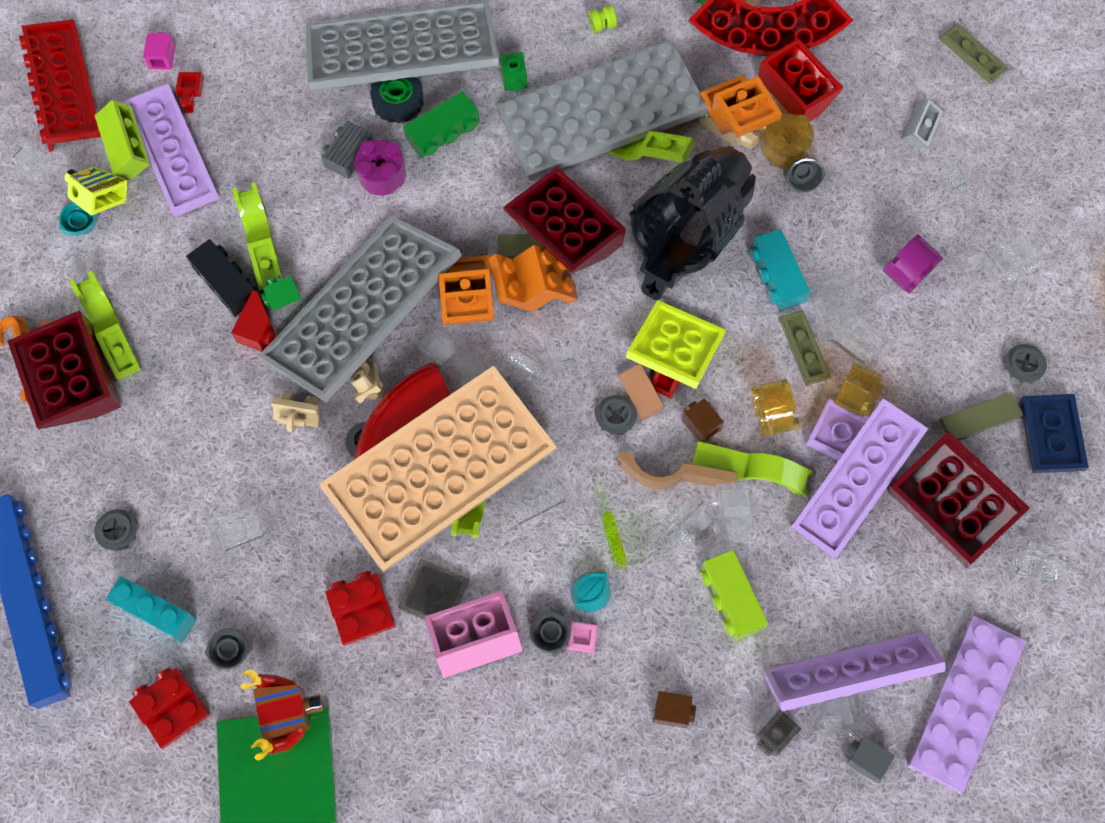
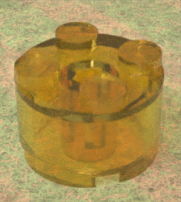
M785 113L782 114L780 120L767 125L762 143V152L764 157L775 167L786 169L796 159L809 157L814 140V131L807 116Z
M786 378L751 388L752 404L755 413H758L760 421H758L762 436L777 435L800 428L799 417L794 418L793 415L797 408L789 382L787 383Z

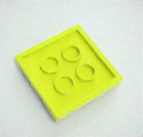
M657 300L629 347L626 358L697 389L725 336L726 330Z

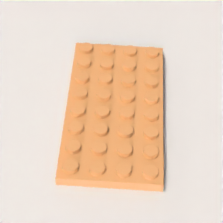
M492 366L320 483V487L384 573L554 452L557 446L498 370Z

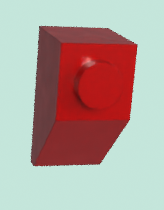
M253 290L231 334L236 343L263 351L274 340L275 332L258 292Z

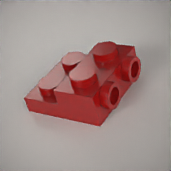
M371 571L362 572L356 575L355 581L347 584L345 580L337 581L330 585V590L325 591L343 646L395 628L377 573L372 574Z
M171 668L164 669L156 676L158 681L149 687L148 685L140 686L132 693L134 698L128 701L161 749L169 746L210 716L194 689L178 668L173 670Z

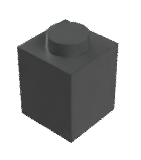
M864 736L859 742L854 740L849 746L846 754L850 757L846 764L877 783L883 778L895 755Z

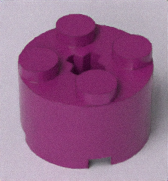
M387 140L364 141L361 144L354 161L361 185L369 193L378 196L389 195L401 187L406 179V169L398 144Z
M917 234L882 271L901 289L910 294L943 260V257L924 238Z

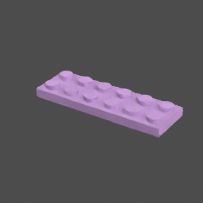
M169 83L125 100V104L132 106L149 161L173 216L177 217L220 199Z
M883 398L791 528L836 559L928 428Z
M976 616L971 618L910 760L909 767L959 793H964L1025 645V640Z
M921 631L765 669L764 676L781 711L944 672L945 661Z

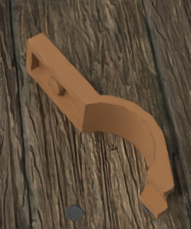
M619 451L618 466L641 485L651 489H667L677 485L680 481L733 490L736 484V472L683 463L681 468L670 476H651L640 469L635 462L634 454Z

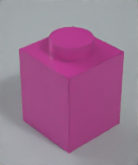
M163 32L147 33L143 57L149 69L172 70L176 46L171 34Z

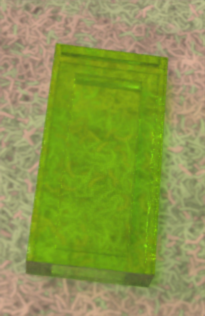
M604 513L602 516V526L616 570L627 568V558L613 513Z

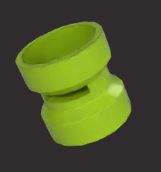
M612 5L604 6L602 10L593 9L588 11L589 24L594 34L601 32L605 28L613 29L617 27L616 14Z

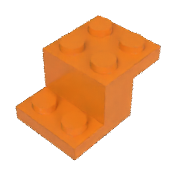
M740 75L700 92L701 99L708 107V112L722 135L733 131L736 137H740L778 121L782 116L781 111L759 76L746 80L744 75Z
M533 245L513 259L499 254H494L488 258L500 303L527 311H535L553 299L567 303L578 299L575 290L576 285L570 271L545 248Z
M489 255L460 257L446 273L439 274L443 326L494 321Z

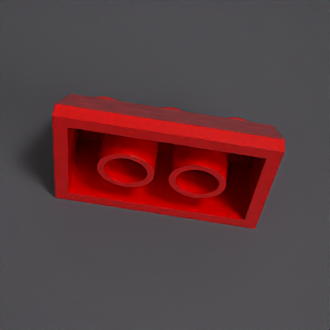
M799 38L760 63L758 76L764 86L801 127L820 116L844 88Z

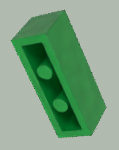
M462 91L404 125L405 139L420 158L426 155H433L442 145L453 143L459 135L466 131H473L480 123L479 111Z

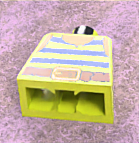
M91 167L80 172L70 169L65 174V181L68 183L69 199L90 215L122 204L126 200L127 180L97 167Z

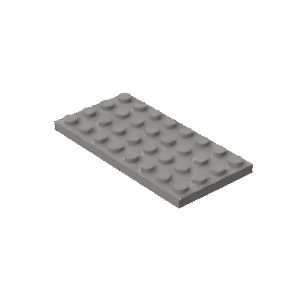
M488 0L306 23L308 84L310 90H323L340 86L346 87L363 83L499 66Z
M672 39L497 104L498 112L529 181L545 176L556 167L561 170L643 139L649 131L661 132L708 114V107L701 99L700 91Z
M391 215L258 355L259 358L327 403L439 281V274L446 273L462 256L459 249Z

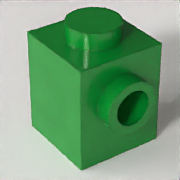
M523 52L500 55L504 90L518 92L523 88H528Z
M279 275L267 280L268 286L263 287L265 292L260 294L266 308L271 306L273 311L301 300L291 276L281 279Z

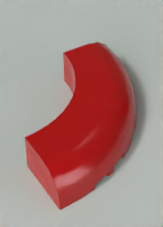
M707 0L688 20L699 32L724 47L742 53L770 56L798 38L808 49L813 48L831 39L854 21L835 0H801L785 7H757L749 5L742 0Z
M430 362L405 376L379 401L361 432L354 460L451 395L434 362Z

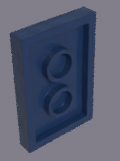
M1075 394L1023 396L1020 399V405L1023 413L1032 473L1086 471L1089 466Z

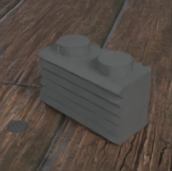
M348 120L343 127L340 126L336 130L335 139L330 145L327 144L321 153L324 167L347 179L356 170L354 161L361 144L364 141H373L370 131Z

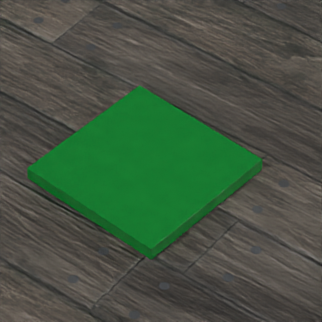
M325 707L324 711L309 714L311 728L305 731L304 737L292 749L275 754L268 753L262 760L254 758L258 753H263L262 748H251L256 740L262 739L258 716L217 721L220 823H337L330 708Z

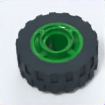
M417 77L378 81L371 85L372 106L377 116L379 115L381 119L391 123L407 122L421 112L424 104L421 82Z

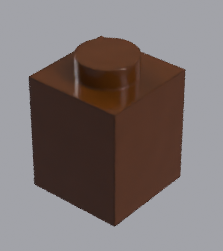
M705 399L698 403L694 401L684 409L682 422L698 441L706 442L722 430L724 421Z
M659 691L653 723L687 729L689 722L694 723L696 705H691L692 697Z

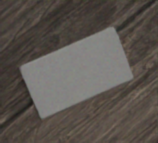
M929 98L917 102L901 140L928 149L944 111Z

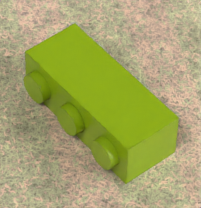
M112 99L95 115L96 122L113 174L133 179L150 165V161L132 106Z
M734 550L704 561L700 577L705 587L710 586L714 594L711 596L714 608L717 612L722 611L725 621L722 623L729 637L733 635L735 642L765 630L768 626L767 619Z

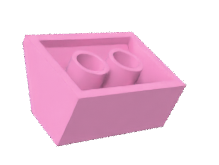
M503 591L424 617L443 678L522 652L518 633Z

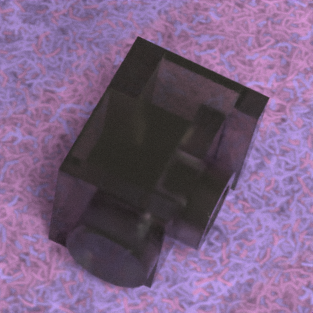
M779 709L755 736L759 741L756 745L766 755L770 756L772 753L777 757L802 728ZM774 729L781 731V739L773 737L772 731Z

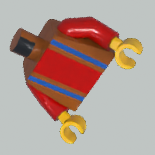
M247 670L241 674V676H248L251 679V684L243 683L240 685L242 689L247 690L255 685L257 687L253 691L262 739L256 740L251 748L260 747L263 753H258L254 757L256 760H262L268 753L275 754L292 749L304 737L305 731L311 728L309 714L324 711L321 695L306 698L304 689L293 680L278 675L257 674L254 670Z

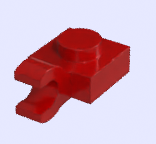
M178 72L175 91L177 96L181 97L180 105L184 106V113H193L194 97H201L204 81L202 72Z

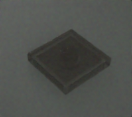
M420 559L398 609L425 620V616L460 605L470 579Z

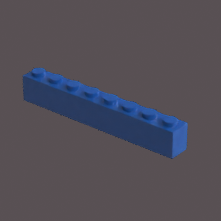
M10 494L0 497V594L28 704L40 709L70 697L69 688L72 687V682L69 674L64 672L62 663L65 662V656L61 647H57L55 637H58V630L53 621L50 622L48 612H51L52 608L48 598L43 596L42 588L45 587V582L42 574L36 570L35 563H38L39 560L35 549L30 547L29 539H32V533L29 526L24 524L22 516L26 515L24 505L20 500L17 501Z

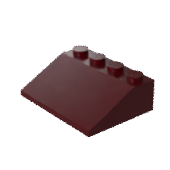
M558 167L554 168L503 207V210L572 274L606 259L620 248L624 242L626 228Z
M80 310L7 341L37 429L40 430L93 419L121 408L92 324Z
M949 431L896 480L888 491L966 568L978 559L1030 509L1024 501Z

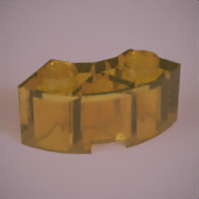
M854 363L834 404L863 418L864 415L869 417L876 404L871 400L872 398L877 399L884 385L880 384L883 376Z

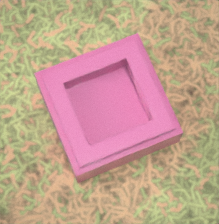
M571 621V636L567 649L594 653L598 625Z

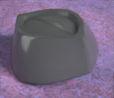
M803 157L793 161L783 171V174L794 190L809 192L821 184L826 172L816 159Z
M544 610L531 623L530 638L532 643L541 651L554 657L558 655L570 640L571 627L569 622L559 613Z
M225 628L211 637L206 647L205 655L216 668L233 669L243 663L253 650V646L240 631Z

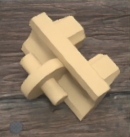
M364 361L350 378L351 384L354 386L355 399L359 403H362L365 398L377 400L384 394V385L379 378L378 365L374 361L368 364Z
M284 391L280 398L273 397L271 402L274 411L273 419L279 421V423L286 424L287 432L294 433L297 426L319 427L320 404L318 397L308 396L305 398L304 403L297 402L296 395L291 392Z

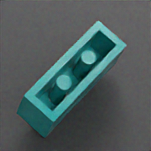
M782 229L754 237L751 248H749V254L752 261L758 263L760 268L759 277L762 283H767L770 302L773 305L776 304L779 311L806 303L810 290Z
M122 576L118 578L105 598L115 607L180 643H183L197 620L190 613Z

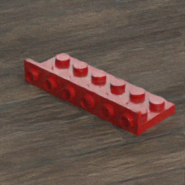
M74 19L21 25L23 35L19 36L21 49H27V54H23L26 68H31V72L27 73L29 86H35V91H31L34 106L39 105L40 109L35 111L38 125L43 124L44 129L39 130L42 144H47L49 152L54 151L52 144L101 137L95 118L96 110Z

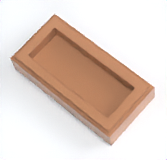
M637 364L618 375L642 420L665 408L643 365Z

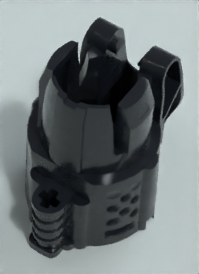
M727 146L696 154L691 160L676 165L632 204L634 209L629 213V216L631 217L633 236L644 257L639 271L646 274L641 287L645 295L654 300H660L663 293L668 288L672 289L683 276L698 272L710 262H714L742 227L745 220L743 212L753 197L756 185V176L754 174L750 175L752 166L743 152H739L734 147ZM702 210L708 225L703 230L698 246L690 245L681 239L680 233L696 211L700 213Z

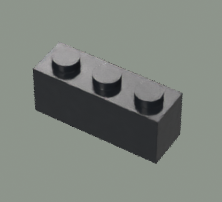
M209 239L186 255V258L191 267L235 317L242 312L252 291H256L257 287L249 277L247 279L243 278L241 275L243 271L235 261L230 263L226 258L229 256L226 250L220 244L216 246Z

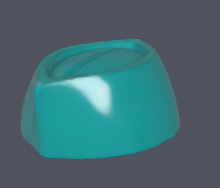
M72 202L60 212L59 227L65 236L85 235L95 227L99 213L90 215L76 203Z
M606 572L585 573L575 579L572 584L571 598L575 608L578 610L596 612L604 608L610 599L611 590Z

